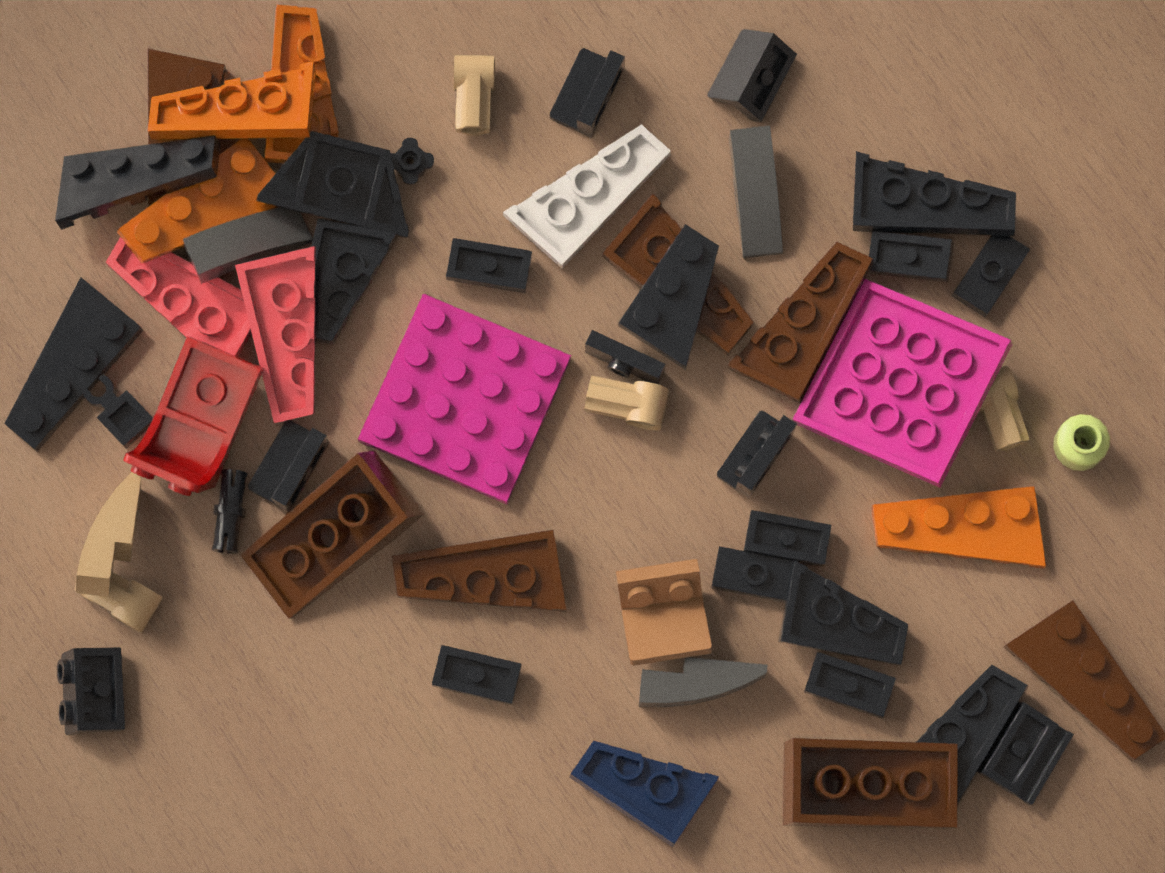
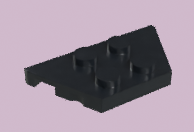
M314 131L310 132V137H306L260 191L256 199L257 202L351 225L397 233V236L405 238L408 237L409 233L390 150Z

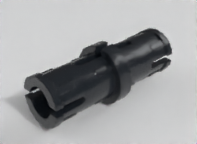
M222 469L219 504L214 505L213 514L217 516L211 550L223 553L224 541L227 536V554H237L240 521L242 518H245L246 509L242 508L248 473L236 470L235 485L232 487V469Z

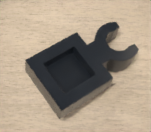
M101 375L99 379L106 386L105 394L101 397H95L87 389L83 391V394L91 405L105 409L97 416V419L127 449L148 430L153 417L127 390L117 397L113 382L107 376Z

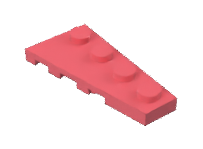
M121 237L119 238L106 261L109 268L185 337L191 336L232 355L239 356L252 334L241 289L218 277L201 284L193 264L172 252L142 264Z
M316 246L235 265L259 365L264 368L262 377L274 423L315 413Z

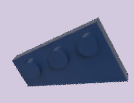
M593 740L571 772L569 778L673 847L719 776L709 773H698L684 769L681 765L670 762L668 764L642 757V754Z

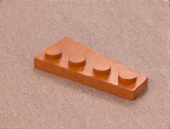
M277 4L271 70L280 69L281 73L300 69L299 64L313 61L316 75L310 132L314 131L338 137L339 132L333 110L330 81L326 71L317 9ZM306 137L265 138L264 160L266 162L284 164Z
M314 62L299 64L300 69L281 73L280 69L263 72L264 77L241 82L240 78L224 81L225 84L221 87L208 90L200 86L152 97L148 124L150 139H192L213 135L217 139L310 137L316 75Z
M242 138L219 155L216 178L165 194L121 226L117 233L142 264L185 247L183 239L238 218L277 208V206L256 201L257 195L275 175V172L250 140Z
M1035 486L874 504L871 507L876 546L879 548L926 554H944L965 559L991 560L996 563L1022 564L1043 569L1046 567Z

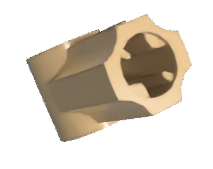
M455 55L454 91H457L455 108L457 133L469 136H481L482 134L490 133L491 91L494 92L495 56Z
M1009 366L1001 367L979 412H982L995 452L1018 447L1030 440L1017 403L1019 395L1016 381Z
M591 376L584 411L626 420L627 424L641 429L661 430L669 389L650 382L636 381L634 384Z
M114 572L112 573L109 597L81 594V596L112 612L111 616L140 633L143 632L163 597L135 580L128 581Z

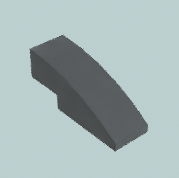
M770 126L730 130L729 145L743 258L783 254L779 199Z
M280 207L214 226L184 238L183 242L201 284L235 270V265L288 253L313 242V238L301 212Z
M686 657L684 659L683 673L642 669L638 707H674L718 699L742 690L765 678L768 665Z

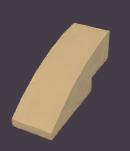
M131 472L102 506L90 528L81 552L76 574V593L109 597L114 560L131 562L141 493V476Z

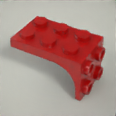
M191 336L186 337L147 432L137 447L125 454L123 461L132 465L130 471L150 480H154L155 476L163 478L170 482L168 485L169 489L186 496H191L192 492L201 493L215 488L264 368Z

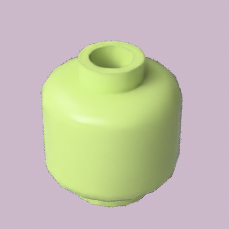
M1079 414L1070 417L1060 426L1054 437L1053 448L1056 457L1064 466L1072 470L1085 471L1094 468L1106 456L1110 448V436L1107 427L1099 419L1091 415Z

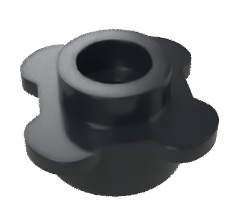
M415 138L404 139L402 147L396 153H391L394 170L402 177L403 182L408 185L416 184L418 178L423 176L426 169H431L434 165L433 155L425 153L418 146V141ZM408 158L414 159L413 164H407L406 161Z

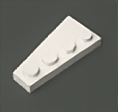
M640 125L600 150L590 160L582 165L578 164L567 171L566 175L552 184L545 185L535 191L531 197L517 206L513 205L505 210L503 216L563 269L671 155V150L643 125Z

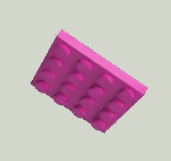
M865 279L795 413L793 421L800 427L940 488L1012 347V342L1008 338Z
M423 294L360 432L358 441L507 505L570 363L571 355Z

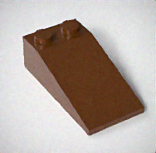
M376 451L360 452L240 556L288 619H291L395 540L422 517L424 513Z
M792 738L784 742L783 825L957 828V744Z

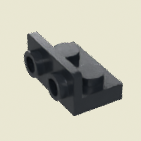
M759 411L718 470L717 478L749 499L794 434L797 423L785 415L778 421L765 411Z
M121 647L73 648L62 653L61 659L57 663V680L59 684H63V700L59 704V721L61 725H65V735H76L81 732H115L125 730Z

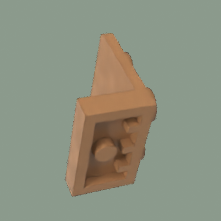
M698 559L616 571L631 665L635 666L699 656L712 652L702 596Z

